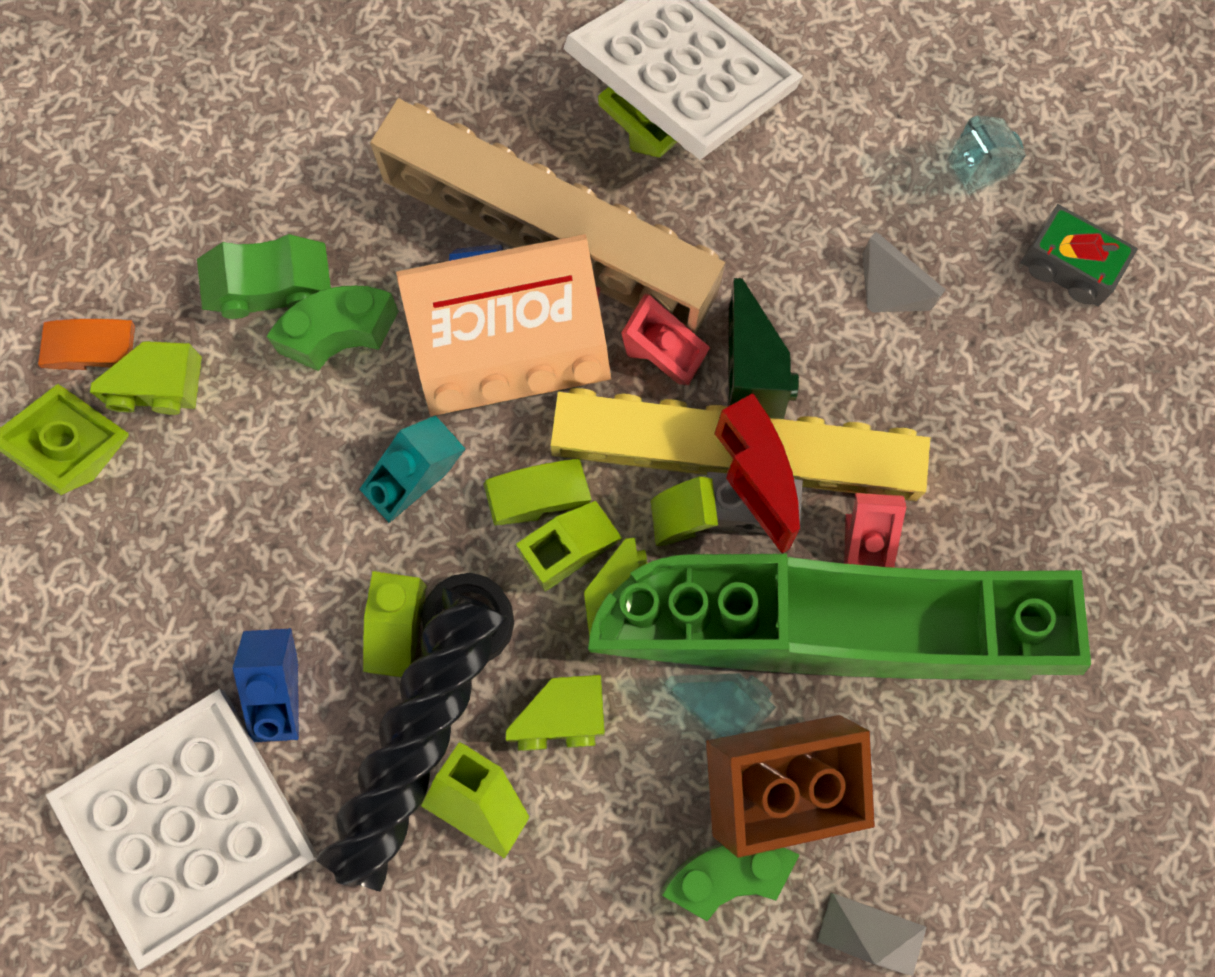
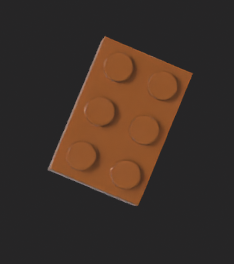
M837 715L706 740L712 836L737 858L875 827L870 731L851 720Z

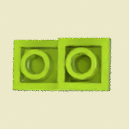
M580 458L545 463L511 471L489 478L483 483L494 526L538 521L545 512L576 509L590 503L592 500Z
M699 476L664 490L650 501L656 546L668 545L696 537L695 532L718 526L712 478Z

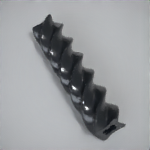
M443 587L442 603L444 611L434 616L426 624L421 637L423 656L411 663L401 677L400 692L402 702L391 708L380 722L379 737L382 748L368 755L358 769V783L361 794L348 800L341 806L337 814L336 823L340 840L324 848L316 859L318 863L334 874L336 882L341 885H360L379 892L383 888L388 870V862L397 854L406 838L409 816L418 809L424 800L429 786L430 771L446 753L450 741L451 725L460 718L467 708L471 696L472 679L488 663L493 644L492 634L500 629L508 619L507 616L493 610L477 599Z

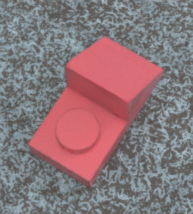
M649 294L643 295L621 332L627 356L650 360L679 385L690 384L710 349L706 343Z
M856 493L852 514H845V564L894 568L907 507L904 496Z

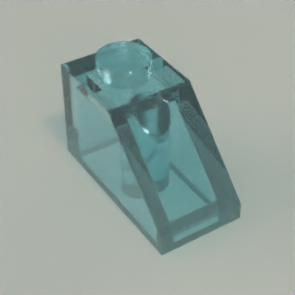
M977 115L968 120L947 160L968 194L971 195L1014 174L1026 154L1021 138L1016 132L1010 130L1003 118Z
M740 673L670 676L662 686L717 738L755 731L776 708L768 700L773 695L772 692L753 675H750L747 680Z

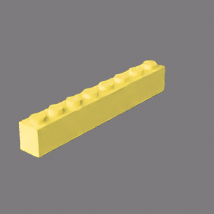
M572 388L569 390V393L558 392L550 445L552 456L580 458V460L707 475V472L728 473L733 458L714 434L721 411L727 406L709 405L703 410L687 408V403L679 400L665 399L661 400L660 404L642 402L640 397L632 394H617L614 398L597 397L596 393L592 390ZM812 416L799 417L797 421L770 418L784 445L794 479L803 480L802 487L854 494L904 496L905 500L917 501L926 493L930 437L917 436V432L909 428L889 429V432L871 430L870 425L860 422H847L843 424V427L825 425L823 419Z

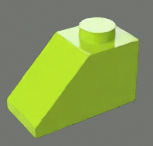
M372 571L364 614L363 672L402 677L405 669L414 662L427 585L421 578Z

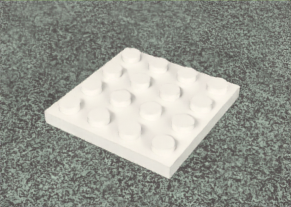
M626 0L570 33L563 48L579 61L583 67L595 74L612 88L615 93L622 96L652 123L660 127L699 160L793 92L803 75L707 0Z
M218 689L46 794L138 971L170 953L307 866L318 857L256 745L248 735L247 729L226 692Z

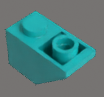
M435 415L400 430L359 490L386 521L390 523L446 476L466 448Z

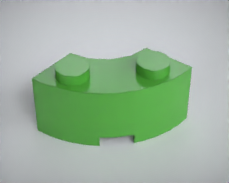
M291 234L276 240L255 244L222 242L197 258L202 310L221 312V315L228 319L244 318L250 312L284 307L290 309L304 298L331 288L325 243Z
M357 285L333 287L312 294L288 309L274 324L267 338L279 354L319 371L329 357L343 349L364 346L379 350L399 310L390 292Z
M719 843L697 852L684 861L668 878L660 893L670 901L708 921L720 905L737 896L760 895L776 901L799 854L786 848H780L737 858Z

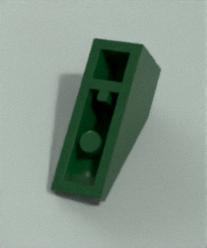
M734 278L728 308V406L754 394L770 418L784 419L788 402L796 401L799 375L798 373L791 372L789 350L744 279Z

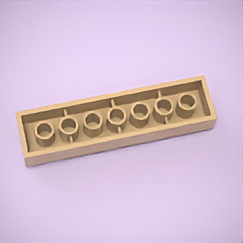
M398 98L370 142L385 183L513 248L586 234L596 287L601 288V293L634 310L643 295L649 294L696 335L718 296L725 262L720 260L719 256L710 248L703 245H696L694 247L678 239L677 234L670 228L660 224L652 226L638 219L637 215L628 207L621 204L611 205L597 198L596 194L588 187L579 183L571 185L557 178L555 173L548 167L539 163L531 165L517 158L508 147L500 143H493L491 145L477 138L475 133L468 127L460 123L451 125L437 118L431 109L420 103L411 105Z

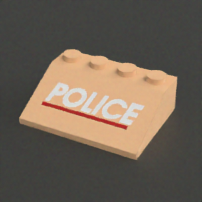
M586 234L396 271L418 372L430 416L611 380L606 339Z

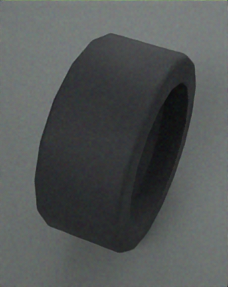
M474 573L452 575L438 583L425 600L421 615L423 630L434 616L443 611V587L459 594L467 592L481 594L491 602L495 611L508 617L503 626L492 634L493 644L488 662L499 656L510 642L515 624L512 605L503 589L488 577Z

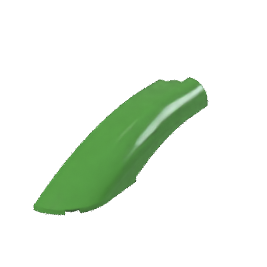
M687 554L665 557L645 564L631 572L630 577L612 594L609 593L592 624L588 646L589 652L662 662L768 672L874 678L1030 680L1033 675H1084L1091 666L1082 570H928L834 563L787 557V554Z

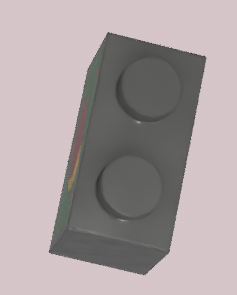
M1057 204L1042 224L1020 263L1027 266L1030 274L1036 279L1044 282L1053 281L1068 289L1069 295L1077 302L1094 304L1099 307L1114 292L1138 248Z

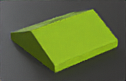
M57 384L0 427V452L54 491L63 495L94 481L129 437V433Z

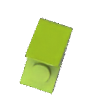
M609 86L598 95V105L629 133V148L633 152L660 158L677 143L676 140L652 123L644 114L622 96L615 93Z

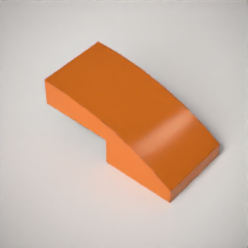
M65 319L44 322L38 366L40 368L87 370V366L111 368L133 350L135 325L132 320Z

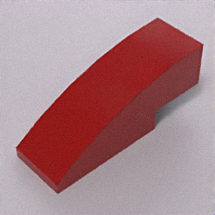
M751 394L721 411L714 434L733 458L726 477L727 481L783 554L790 550L800 530L799 501L793 471L784 445L770 417L755 395Z

